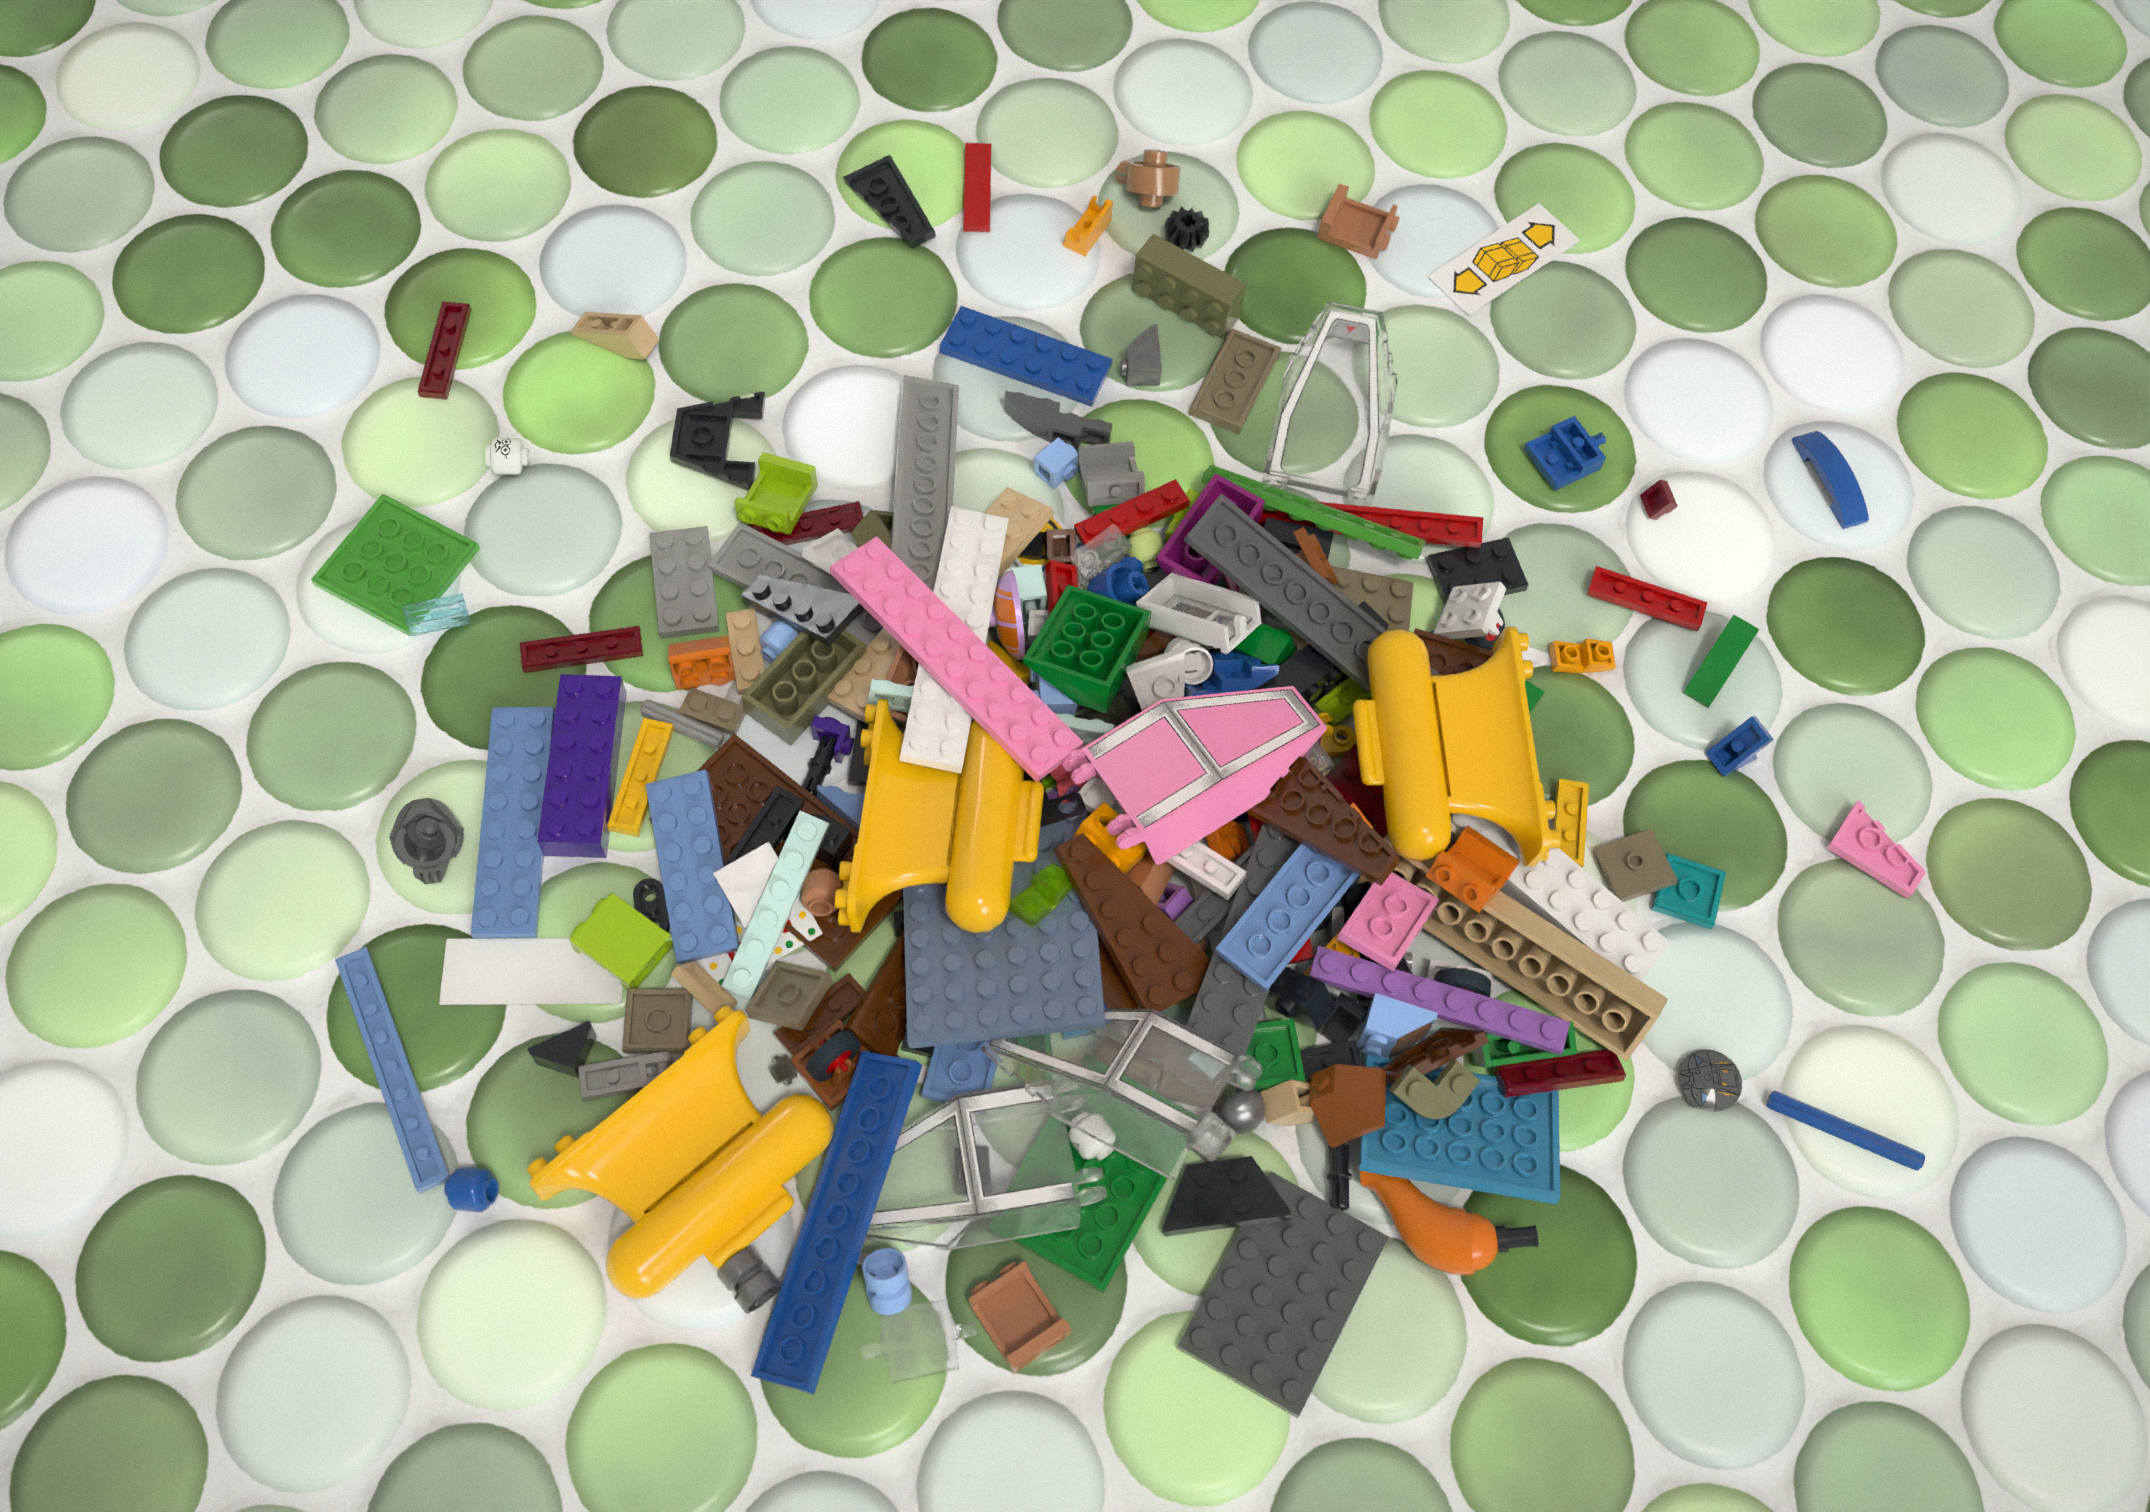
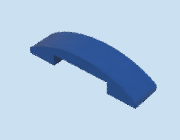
M1819 431L1793 437L1791 441L1803 462L1811 461L1831 495L1833 503L1830 508L1842 529L1867 523L1869 515L1861 488L1839 449Z

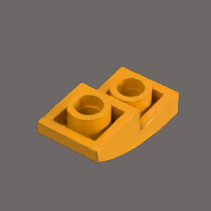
M1585 639L1581 644L1554 640L1549 645L1553 672L1594 673L1611 671L1616 668L1612 642Z

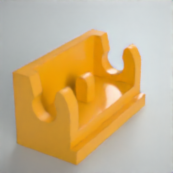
M1096 195L1090 199L1089 207L1076 225L1068 229L1062 246L1085 257L1112 219L1113 201L1106 199L1103 206L1100 207L1096 203Z

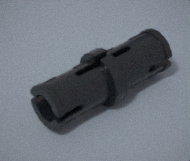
M826 735L821 736L814 757L808 761L809 770L802 784V787L810 793L812 791V795L817 797V786H822L825 776L829 775L832 770L831 761L837 742L833 737H830L827 742L828 736Z

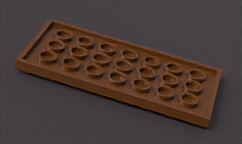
M735 733L697 770L706 769L709 773L725 865H727L728 857L777 786L804 799L805 805L801 811L807 814L825 815L850 829L853 846L842 861H853L854 848L858 842L859 831ZM783 838L774 850L778 858L786 842ZM815 858L810 871L817 868H827L839 875L840 864L837 869H834ZM903 888L884 896L872 907L861 932H851L849 925H839V909L827 916L813 915L822 931V935L811 941L806 939L788 922L784 928L804 943V948L836 973L902 902Z

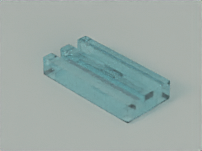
M462 593L402 606L410 637L470 624L469 614ZM459 603V607L434 611L428 614L412 617L411 615L412 613ZM462 614V616L453 617V618H448V619H444V620H439V621H435V622H430V623H425V624H421V625H416V626H414V624L423 623V622H428V621H432V620H437V619H442V618H446V617H451V616H456V615Z

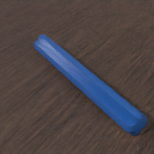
M1772 1091L1768 1096L1766 1106L1769 1109L1915 1171H1918L1924 1165L1926 1156L1920 1151L1778 1091Z

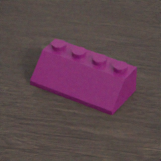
M1215 473L1156 557V562L1167 575L1174 573L1216 585L1224 573L1188 545L1184 538L1220 494H1223L1257 523L1261 520L1265 500Z

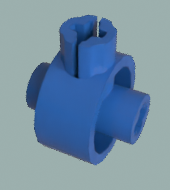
M1125 556L1118 563H1114L1096 574L1089 581L1087 591L1137 607L1136 602L1150 590L1148 582L1143 576V563L1135 557Z

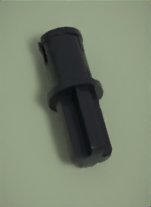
M1341 1144L1334 1148L1328 1145L1329 1173L1326 1174V1179L1329 1180V1203L1331 1208L1345 1211L1349 1208V1180L1352 1179V1174L1349 1173V1145Z

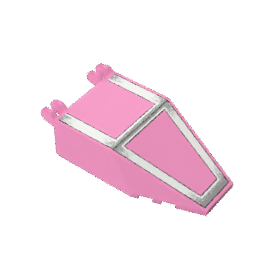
M1294 686L1161 699L1082 749H1074L1065 757L1062 766L1066 771L1074 770L1071 779L1075 784H1082L1094 776L1104 782L1126 813L1117 816L1108 824L1106 828L1111 836L1121 834L1117 837L1116 844L1123 850L1145 842L1156 865H1160L1263 801L1271 793L1270 788L1280 777L1283 779L1289 773V767L1299 756L1303 757L1327 730V727Z

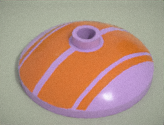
M1011 570L1004 573L996 587L989 627H996L1001 644L1011 656L1017 660H1023L1025 656L1022 612L1014 571Z

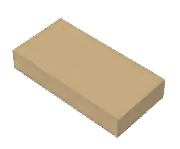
M696 961L677 965L671 973L713 1016L726 1005H729L733 1010L738 1003Z

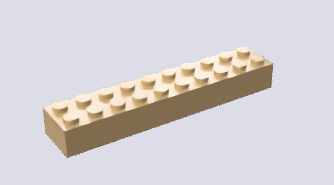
M1387 834L1383 839L1393 849ZM1396 852L1400 862L1392 873L1439 899L1437 906L1422 928L1561 1019L1573 1022L1575 1028L1627 1061L1660 1016L1668 998L1501 891L1478 913L1426 877L1437 856L1428 860L1416 861L1406 859ZM1361 876L1357 884L1368 881L1373 884L1374 882Z

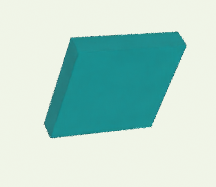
M1666 853L1665 856L1677 878V883L1655 892L1651 910L1712 929L1715 926L1726 872Z

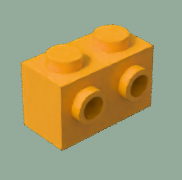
M1104 802L1081 823L1073 838L1083 833L1126 874L1142 859L1148 849L1145 842L1124 850L1118 847L1116 840L1121 834L1111 836L1106 827L1119 814Z

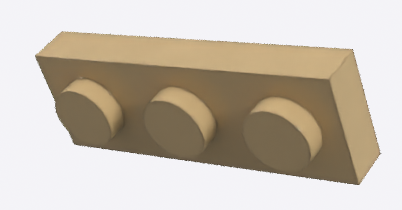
M755 608L726 613L738 695H743L765 671L763 656L760 652L762 648L759 642L760 636Z

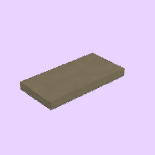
M1231 328L1189 409L1188 415L1240 435L1282 348Z

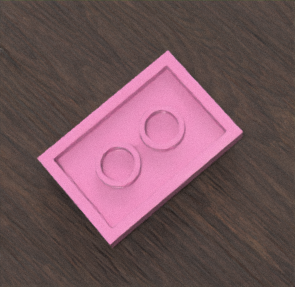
M1391 873L1382 886L1376 883L1372 884L1340 931L1337 939L1394 972L1437 906L1439 899L1398 875Z

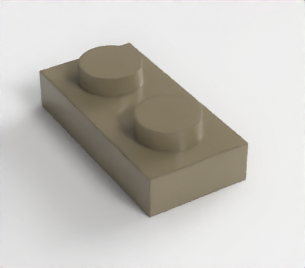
M692 687L679 710V713L729 735L737 734L746 715L743 705Z

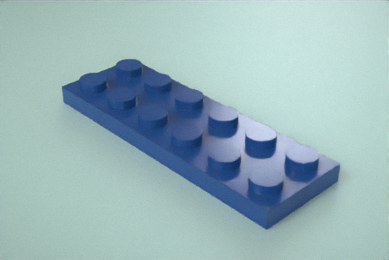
M960 306L939 346L941 354L1091 407L1112 367L1113 361L1112 358L964 306Z

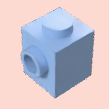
M1058 437L1034 457V473L1054 490L1065 480L1069 481L1075 476L1078 471L1079 454L1071 444H1066Z

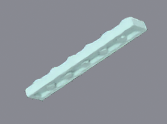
M799 811L721 987L750 1000L753 999L830 823Z

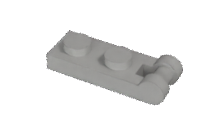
M657 1052L578 1066L583 1102L639 1092L670 1067L673 1063L672 1054L670 1052ZM656 1067L657 1075L648 1076L647 1068Z

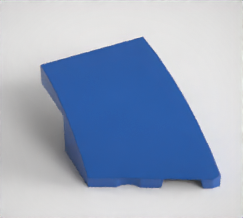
M1230 651L1228 654L1209 652L1213 660V669L1210 676L1202 683L1196 685L1185 683L1184 696L1252 690L1279 673V665H1261L1259 658L1247 656L1237 651Z

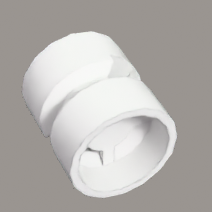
M1180 637L1174 638L1169 642L1164 653L1184 647L1185 683L1196 685L1205 681L1213 669L1212 656L1199 643Z

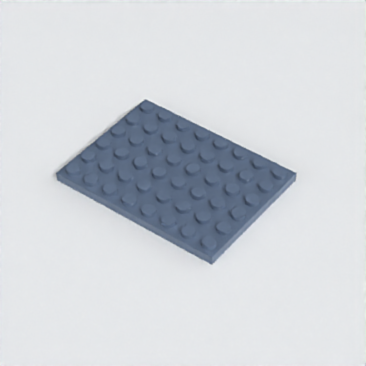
M1075 802L1060 803L1058 808L1062 813H1072L1078 808V805ZM1087 810L1080 815L1040 827L1037 858L1030 863L1014 861L1010 906L1003 923L991 931L973 933L961 930L951 921L945 908L947 884H923L903 888L907 1043L909 1049L1106 1028L1098 932L1053 851L1056 846L1073 838L1081 823L1088 817Z

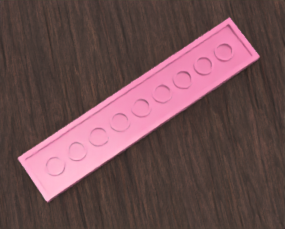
M877 536L830 566V574L1036 782L1061 765L1065 757L1074 749H1082L1084 742Z

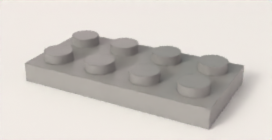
M708 526L649 533L660 639L720 632L713 571L708 568V564L712 560Z

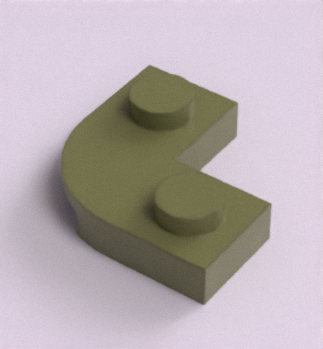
M1452 1058L1433 1083L1415 1067L1408 1064L1389 1091L1419 1115L1429 1119H1442L1459 1109L1480 1080L1461 1063Z

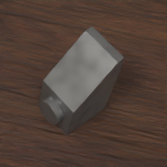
M1157 324L1149 326L1126 348V358L1121 359L1120 367L1121 376H1126L1127 387L1160 386L1162 366Z

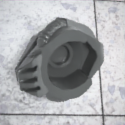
M432 798L415 799L407 803L400 810L389 838L394 854L402 864L413 868L415 878L424 884L440 883L446 873L450 859L457 857L461 850L464 839V827L452 810L443 802Z

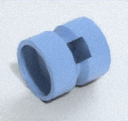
M883 1248L870 1253L864 1259L862 1265L870 1308L881 1315L900 1313L908 1307L912 1300V1290L908 1279L909 1273L905 1255L893 1248Z

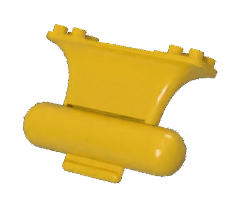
M1508 626L1504 628L1492 647L1491 657L1485 663L1469 671L1457 674L1431 675L1428 650L1424 641L1411 631L1402 629L1385 631L1376 637L1368 648L1367 668L1371 700L1359 699L1353 703L1360 776L1365 785H1382L1388 838L1393 849L1406 859L1416 861L1428 860L1445 851L1450 843L1452 831L1450 813L1483 818L1505 829L1517 843L1522 863L1526 867H1535L1540 861H1547L1549 849H1557L1560 845L1559 831L1557 829H1549L1548 819L1554 818L1556 808L1553 800H1545L1543 785L1540 783L1525 689L1526 678H1531L1533 674L1532 661L1523 660L1522 651H1527L1529 637L1527 633H1518L1516 627Z
M879 699L877 705L866 704L865 722L869 723L868 729H862L861 747L865 748L864 764L869 766L858 842L855 844L853 861H841L839 878L844 883L843 889H836L835 908L839 909V925H849L851 932H861L869 911L884 896L910 886L947 884L945 908L951 921L961 930L973 933L993 930L1003 923L1010 906L1014 861L1030 863L1037 858L1044 785L1040 781H1024V769L974 719L970 725L961 774L899 761L904 733L892 719L889 701L887 699Z
M729 1005L722 1007L714 1016V1020L718 1025L709 1032L703 1026L695 1029L688 1037V1041L692 1046L675 1063L589 1133L586 1132L576 1141L571 1135L560 1139L554 1146L559 1155L551 1162L547 1163L543 1157H540L527 1168V1172L532 1177L529 1186L540 1200H549L565 1190H585L605 1198L617 1206L635 1223L615 1240L608 1251L605 1262L607 1276L611 1284L624 1296L634 1299H646L659 1293L702 1255L714 1267L721 1268L728 1260L749 1246L793 1207L794 1199L783 1186L820 1155L832 1140L834 1131L832 1116L827 1108L812 1096L799 1094L782 1099L763 1116L755 1108L741 1083L736 1063L738 1047L751 1029L748 1017L742 1010L734 1012Z

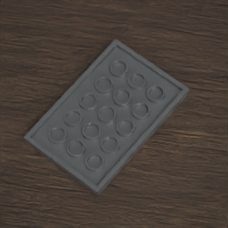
M1270 1171L1267 1178L1290 1209L1292 1219L1241 1226L1177 1349L1298 1418L1389 1236L1340 1209L1331 1208L1330 1204Z

